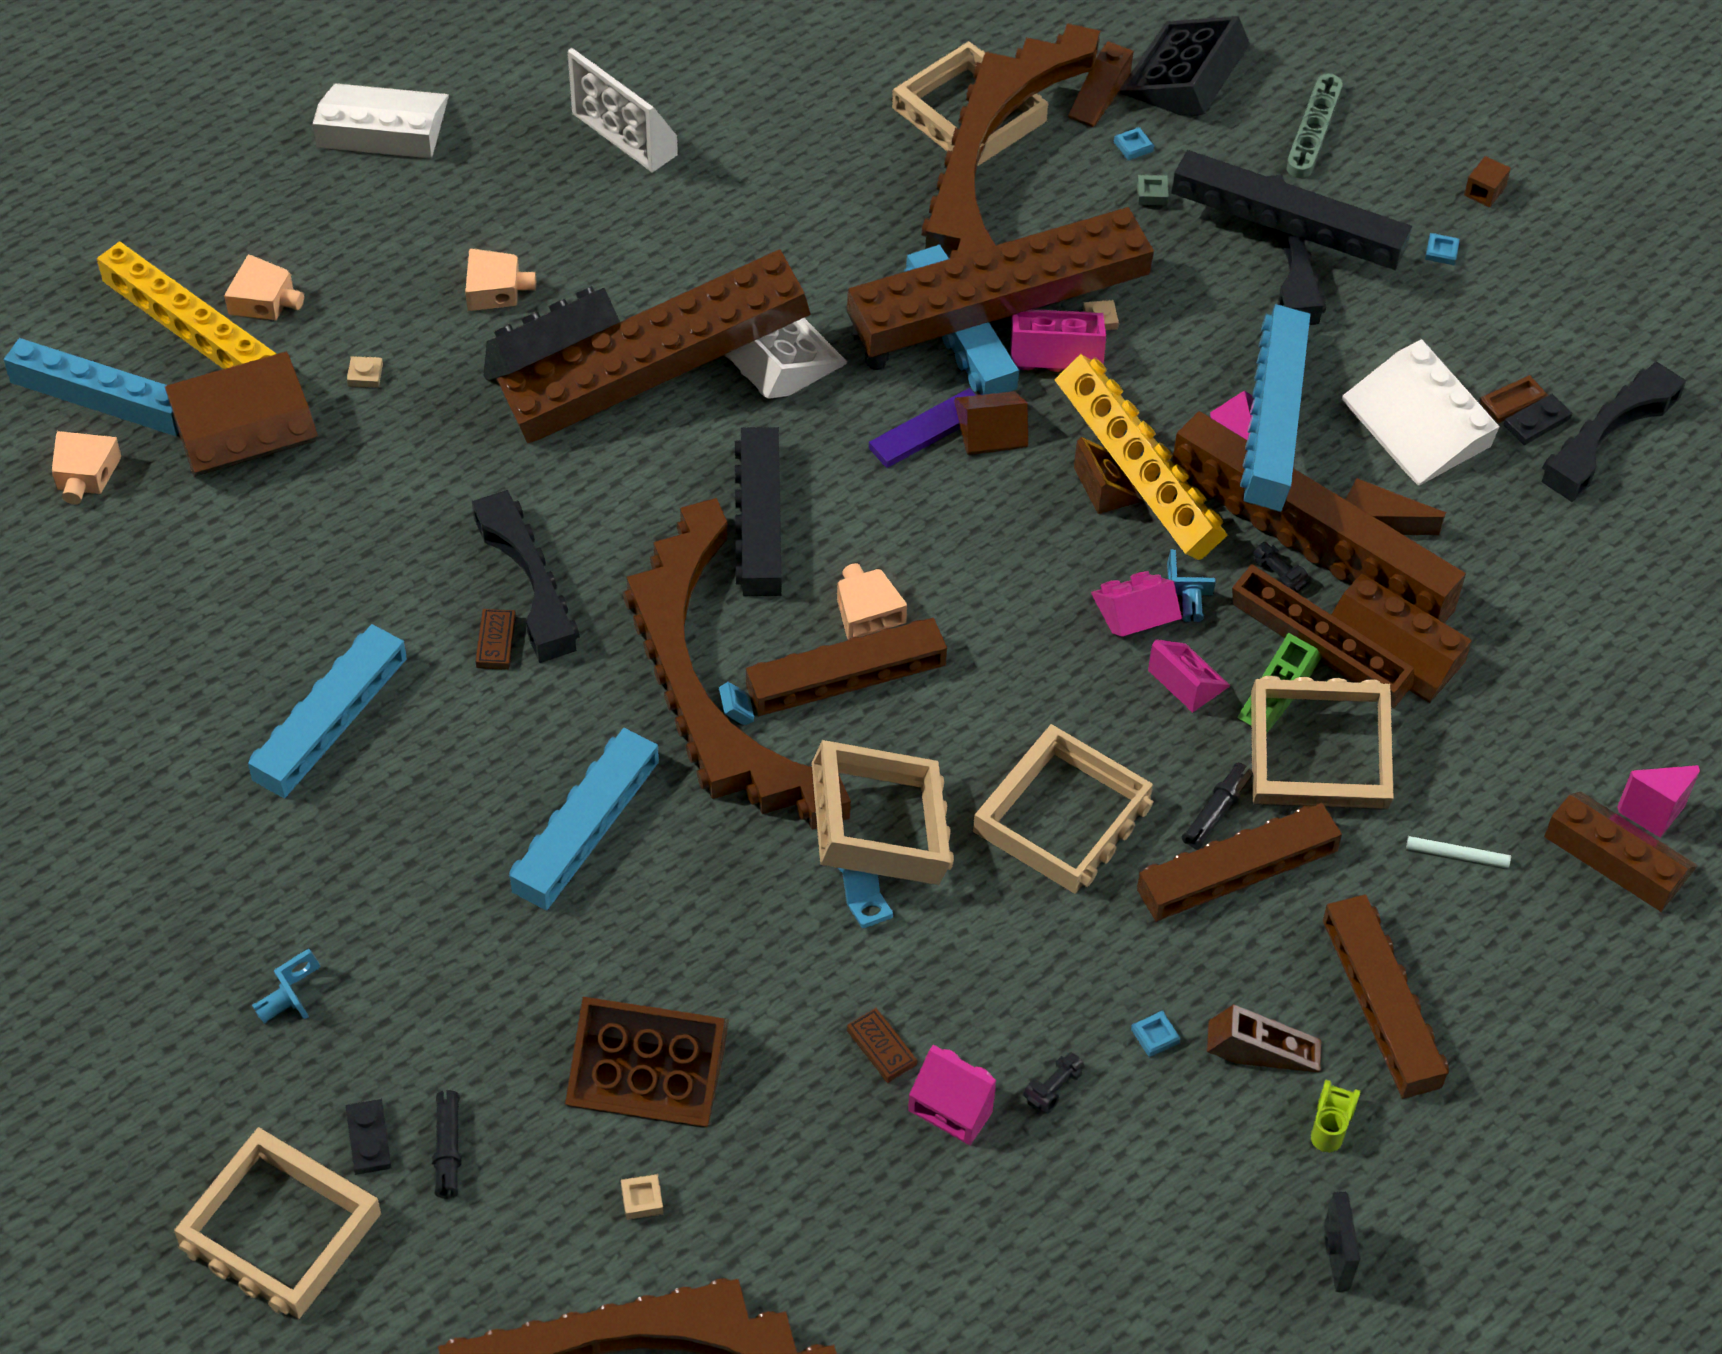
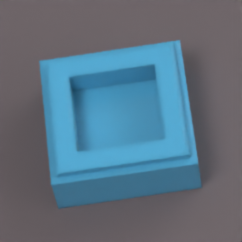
M1140 127L1114 136V143L1127 160L1145 155L1154 150V145Z
M1430 233L1425 260L1455 265L1460 239Z
M729 682L720 686L719 690L724 714L742 725L753 722L754 715L749 694Z
M1163 1011L1136 1022L1131 1027L1132 1032L1148 1057L1180 1043L1181 1038Z

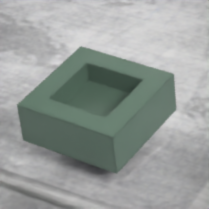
M1138 175V205H1168V176Z

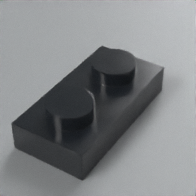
M1550 394L1505 419L1504 427L1523 445H1526L1571 420L1573 413L1553 394Z
M382 1099L345 1105L355 1175L392 1169Z

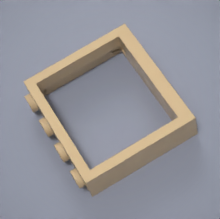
M968 41L894 88L892 108L946 151H953L954 146L951 143L956 127L920 98L966 69L974 73L976 63H982L985 52ZM1035 94L1017 107L1024 113L989 136L977 166L1047 121L1048 102L1041 95Z
M1264 676L1261 679H1255L1251 690L1253 804L1315 806L1323 803L1324 806L1389 808L1393 800L1390 684H1381L1378 680H1364L1361 683H1351L1341 678L1330 679L1327 682L1314 681L1309 677L1280 680L1276 676ZM1266 698L1378 702L1380 785L1267 781Z
M1050 724L976 812L973 832L1076 894L1082 885L1088 887L1093 882L1097 874L1096 868L1101 862L1106 864L1110 861L1116 851L1115 844L1119 839L1126 840L1130 836L1135 826V819L1139 815L1144 817L1153 805V801L1150 800L1153 784ZM1054 755L1131 800L1076 869L999 823V820Z
M822 740L812 761L820 865L939 885L947 869L951 870L954 855L953 852L949 851L950 827L946 826L945 819L947 802L943 800L944 778L940 776L938 761ZM838 773L921 787L929 851L844 836Z
M258 1127L174 1231L179 1243L178 1248L186 1252L189 1259L196 1261L198 1257L209 1263V1269L218 1277L226 1279L230 1276L238 1281V1286L247 1295L253 1298L261 1295L269 1300V1306L278 1314L280 1312L286 1315L290 1313L300 1319L378 1219L381 1211L378 1198ZM259 1157L353 1213L293 1290L199 1233Z

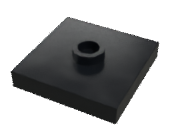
M1347 1191L1333 1192L1324 1221L1325 1249L1330 1258L1335 1292H1348L1360 1262V1254L1349 1194H1347Z

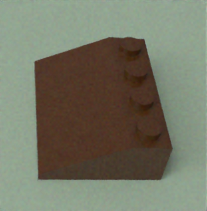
M287 351L164 386L194 477L312 443L318 438L309 406Z
M583 996L565 1105L708 1127L724 1056L729 1019Z

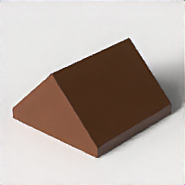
M1015 391L956 397L954 399L967 455L1028 447V403Z
M1083 437L1077 440L1074 469L1098 514L1143 501L1138 490L1105 447Z

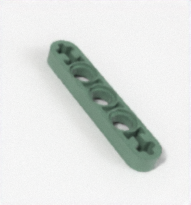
M1324 74L1317 79L1288 157L1287 171L1293 177L1306 178L1311 175L1341 95L1342 80L1336 75ZM1327 86H1331L1329 94L1324 93ZM1323 104L1326 105L1328 109L1320 110L1317 109L1315 105ZM1315 123L1320 125L1322 128L1312 129L1308 126V124ZM1310 143L1315 147L1308 149L1302 147L1300 144ZM1300 157L1305 158L1302 166H1298Z

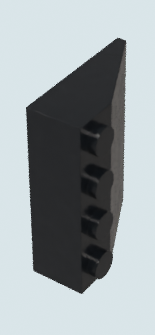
M1230 16L1166 21L1119 90L1120 94L1180 116H1199L1205 114L1250 45L1240 17Z
M593 286L587 287L575 293L577 299L570 303H567L564 298L549 305L550 312L542 316L536 311L521 318L523 324L514 329L511 324H508L493 331L496 337L488 340L486 343L483 373L485 379L490 380L513 373L619 323L620 320L605 287L595 291Z

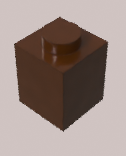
M1484 156L1469 175L1464 196L1490 208L1506 188L1511 168Z

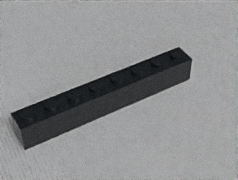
M1190 150L1186 151L1174 172L1171 194L1395 271L1408 247L1412 225Z

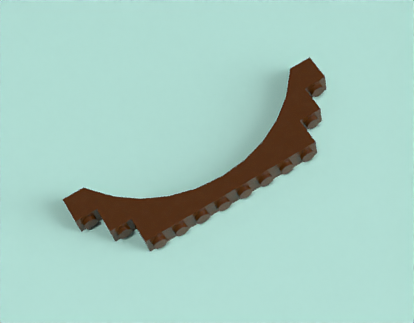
M1067 23L1064 34H1058L1056 44L1026 37L1023 49H1017L1015 58L985 51L982 63L977 62L973 76V79L976 80L975 84H970L966 96L968 106H962L959 116L961 127L960 129L955 128L951 145L954 146L953 151L948 150L945 157L944 168H947L946 172L940 173L938 178V196L933 195L930 202L929 213H931L930 219L925 218L921 236L926 237L925 249L940 245L945 254L950 255L951 259L995 246L983 224L975 197L977 165L985 149V144L989 136L996 131L1004 119L1029 97L1057 82L1092 71L1099 48L1101 30Z
M717 498L681 507V521L676 523L679 535L653 542L654 555L650 556L652 570L627 576V590L623 591V597L627 609H634L636 614L633 616V621L638 635L644 634L646 638L643 641L648 660L654 659L657 666H654L656 680L659 685L665 684L667 691L664 692L667 707L669 711L675 710L678 717L675 718V724L679 736H686L689 742L686 744L688 758L691 763L697 762L699 770L696 773L699 785L702 790L708 789L712 799L746 789L750 803L752 805L757 804L761 814L796 804L801 820L807 819L811 829H817L812 767L794 762L761 746L733 725L708 697L693 670L684 633L690 597L704 568L727 541V520ZM839 776L842 819L846 820L850 819L851 801Z
M739 1278L734 1280L717 1279L710 1282L707 1286L694 1289L691 1287H681L672 1291L671 1294L658 1297L645 1295L637 1298L634 1302L622 1305L614 1303L605 1304L596 1311L587 1313L569 1312L562 1315L559 1319L547 1322L540 1320L529 1321L520 1328L507 1331L504 1329H493L486 1332L484 1336L471 1339L458 1337L449 1340L444 1345L438 1346L439 1354H602L639 1348L682 1350L696 1354H837L834 1345L824 1346L822 1344L811 1345L805 1348L803 1352L797 1353L786 1311L781 1313L767 1311L749 1320Z

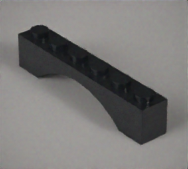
M1283 175L1267 176L1285 182ZM1264 226L1282 246L1289 266V274L1281 285L1277 305L1309 313V325L1320 324L1321 314L1326 311V300L1324 295L1319 293L1318 274L1312 271V256L1310 251H1306L1305 239Z
M1657 361L1647 370L1641 369L1629 387L1624 385L1611 404L1606 402L1593 421L1588 419L1575 438L1569 437L1557 455L1551 454L1542 467L1545 471L1542 483L1573 502L1591 485L1597 467L1596 450L1602 441L1617 428L1629 422L1647 417L1663 416L1680 399L1686 380Z
M508 490L472 501L474 521L484 543L499 549L511 557L523 569L531 582L534 597L526 624L528 639L539 663L577 651L576 639L580 638L577 624L574 619L569 620L566 615L568 614V607L563 595L557 596L556 594L557 584L552 571L546 572L544 568L546 561L540 547L535 548L532 528L530 524L524 525L522 521L524 514L518 500L513 501Z

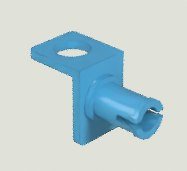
M1171 549L1167 562L1168 579L1174 581L1176 594L1182 596V619L1185 622H1190V616L1193 614L1194 622H1200L1203 620L1202 595H1213L1216 579L1177 577L1176 550Z
M838 868L843 874L847 905L862 928L893 918L891 908L880 893L877 874ZM868 906H877L881 909L878 914L873 916H866L862 913V910Z
M310 949L305 950L276 968L274 972L281 982L279 984L280 988L257 1003L252 1004L264 1024L290 1006L293 1009L297 1008L304 1019L309 1017L290 985L320 968V964ZM308 962L302 970L292 972L298 964Z

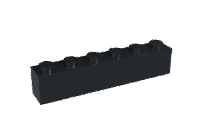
M741 427V440H735V459H741V465H735V484H741V489H735V509H742V514H735L736 534H742V540H736V559H742V565H736V585H742L743 596H782L779 427Z

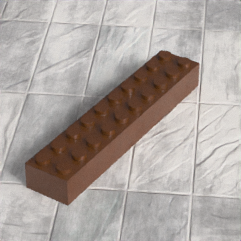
M1126 207L848 288L846 312L869 357H873L1149 275L1154 250L1130 208Z
M781 249L610 326L524 368L497 378L526 442L530 443L811 315L806 295Z
M1200 411L1177 432L1172 463L1179 465L1188 474L1189 479L1187 482L1199 489L1206 498H1213L1222 503L1232 514L1243 516L1251 521L1258 530H1265L1278 538L1282 545L1293 547L1304 554L1308 561L1318 563L1330 570L1337 579L1346 580L1352 584L1362 573L1443 623L1455 612L1466 575L1462 570L1294 468L1291 487L1282 511L1243 501L1245 488L1240 487V483L1245 470L1243 462L1247 453L1245 450L1247 440Z

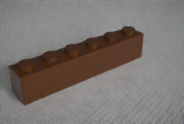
M1253 564L1249 566L1232 587L1234 606L1282 637L1286 638L1287 634L1290 633L1317 648L1322 656L1320 659L1322 663L1353 683H1361L1364 680H1378L1381 684H1390L1391 707L1393 709L1413 686L1414 667Z
M934 617L926 620H916L904 626L892 629L886 628L878 633L863 637H852L844 642L823 645L814 650L799 654H789L784 658L770 662H759L746 668V687L759 717L946 666L947 646Z
M1323 803L1312 807L1304 806L1294 814L1281 819L1279 817L1272 818L1260 827L1252 830H1241L1233 837L1223 841H1212L1202 849L1192 853H1181L1171 861L1160 865H1149L1139 873L1137 891L1155 922L1338 852L1342 833Z
M1366 894L1327 904L1323 923L1401 1098L1405 1099L1442 1089L1446 1076L1449 1073L1448 1062L1443 1054H1439L1434 1044L1435 1036L1432 1027L1428 1023L1425 1024L1422 1018L1420 1001L1416 994H1411L1407 985L1405 968L1402 964H1398L1395 959L1392 940L1389 935H1384L1380 926L1381 920L1377 908L1371 906Z

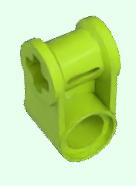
M1325 1080L1316 1109L1318 1112L1311 1132L1312 1143L1317 1149L1322 1152H1334L1341 1147L1349 1121H1352L1360 1090L1355 1089L1351 1092L1333 1086L1331 1081ZM1324 1128H1330V1129L1334 1130L1335 1132H1329V1131L1325 1130Z

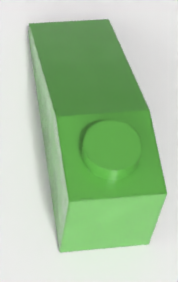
M1288 633L1262 677L1276 676L1280 680H1294L1299 677L1310 678L1322 656L1317 648ZM1251 696L1237 717L1252 726ZM1266 698V734L1294 699Z

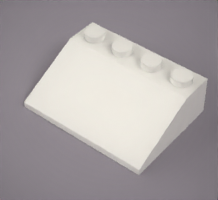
M573 48L568 50L572 114L652 173L678 155L677 135L653 106Z
M334 84L319 102L315 114L313 128L316 146L318 148L432 158L448 94Z
M805 318L724 355L740 369V372L767 399L790 396L847 363Z
M1422 339L1395 353L1342 396L1345 404L1418 486L1491 447L1499 429V425Z

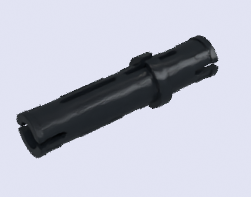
M1235 763L1225 780L1219 782L1214 787V795L1188 830L1182 835V840L1185 844L1191 838L1193 840L1189 845L1196 850L1202 847L1203 842L1230 806H1234L1240 799L1239 793L1253 777V772L1250 768L1245 774H1242L1247 766L1242 763Z
M446 1090L447 1100L444 1099L443 1091L438 1092L436 1095V1153L432 1156V1165L436 1168L434 1193L437 1197L448 1199V1190H450L451 1198L458 1195V1168L462 1164V1156L458 1152L460 1095L453 1090Z

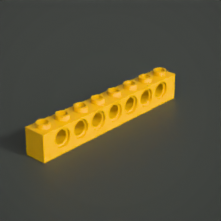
M120 241L97 257L102 281L221 368L226 369L276 354Z
M1080 354L1055 379L1056 383L1184 553L1197 560L1203 559L1228 536L1221 527L1223 520L1214 510H1208L1204 504L1206 501L1205 496L1196 487H1191L1187 482L1189 479L1188 474L1179 465L1172 463L1170 460L1172 453L1162 443L1156 442L1153 438L1156 435L1155 431L1146 422H1141L1137 417L1140 413L1139 410L1129 400L1123 399L1121 396L1123 393L1122 388L1113 379H1108L1104 374L1107 371L1106 367L1097 358L1091 360ZM1161 471L1159 478L1156 480L1158 473ZM1177 494V498L1173 502V498ZM1194 516L1193 522L1189 525L1191 518Z

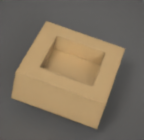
M1113 300L1083 303V312L1104 314L1105 330L1118 329L1119 321Z
M351 356L347 376L348 386L379 388L383 367L382 358Z
M658 1174L621 1180L626 1220L663 1214Z

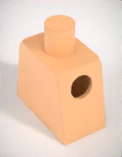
M469 249L465 291L468 311L516 306L518 290H536V272H519L518 257L516 255Z
M252 255L246 257L224 295L229 315L277 320L284 306L300 310L304 301V293L293 290L291 274L288 270Z
M57 431L52 474L57 490H64L62 494L64 501L70 504H79L84 492L102 493L121 459L117 438Z
M856 563L844 568L842 573L845 579L838 582L837 600L847 639L862 637L906 623L907 604L882 570L876 569L864 573L861 566Z

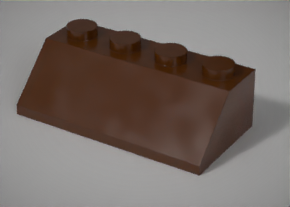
M1362 573L1343 593L1331 614L1414 667V683L1409 691L1429 703L1432 702L1466 662L1472 642L1471 639Z
M1581 791L1570 794L1551 816L1544 836L1660 912L1663 911L1698 866Z

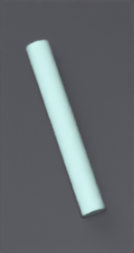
M1408 836L1406 850L1507 869L1510 866L1511 855Z

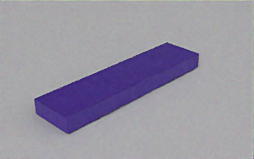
M970 388L962 391L869 441V449L886 468L896 464L960 429L954 399L956 397L975 396L976 394Z

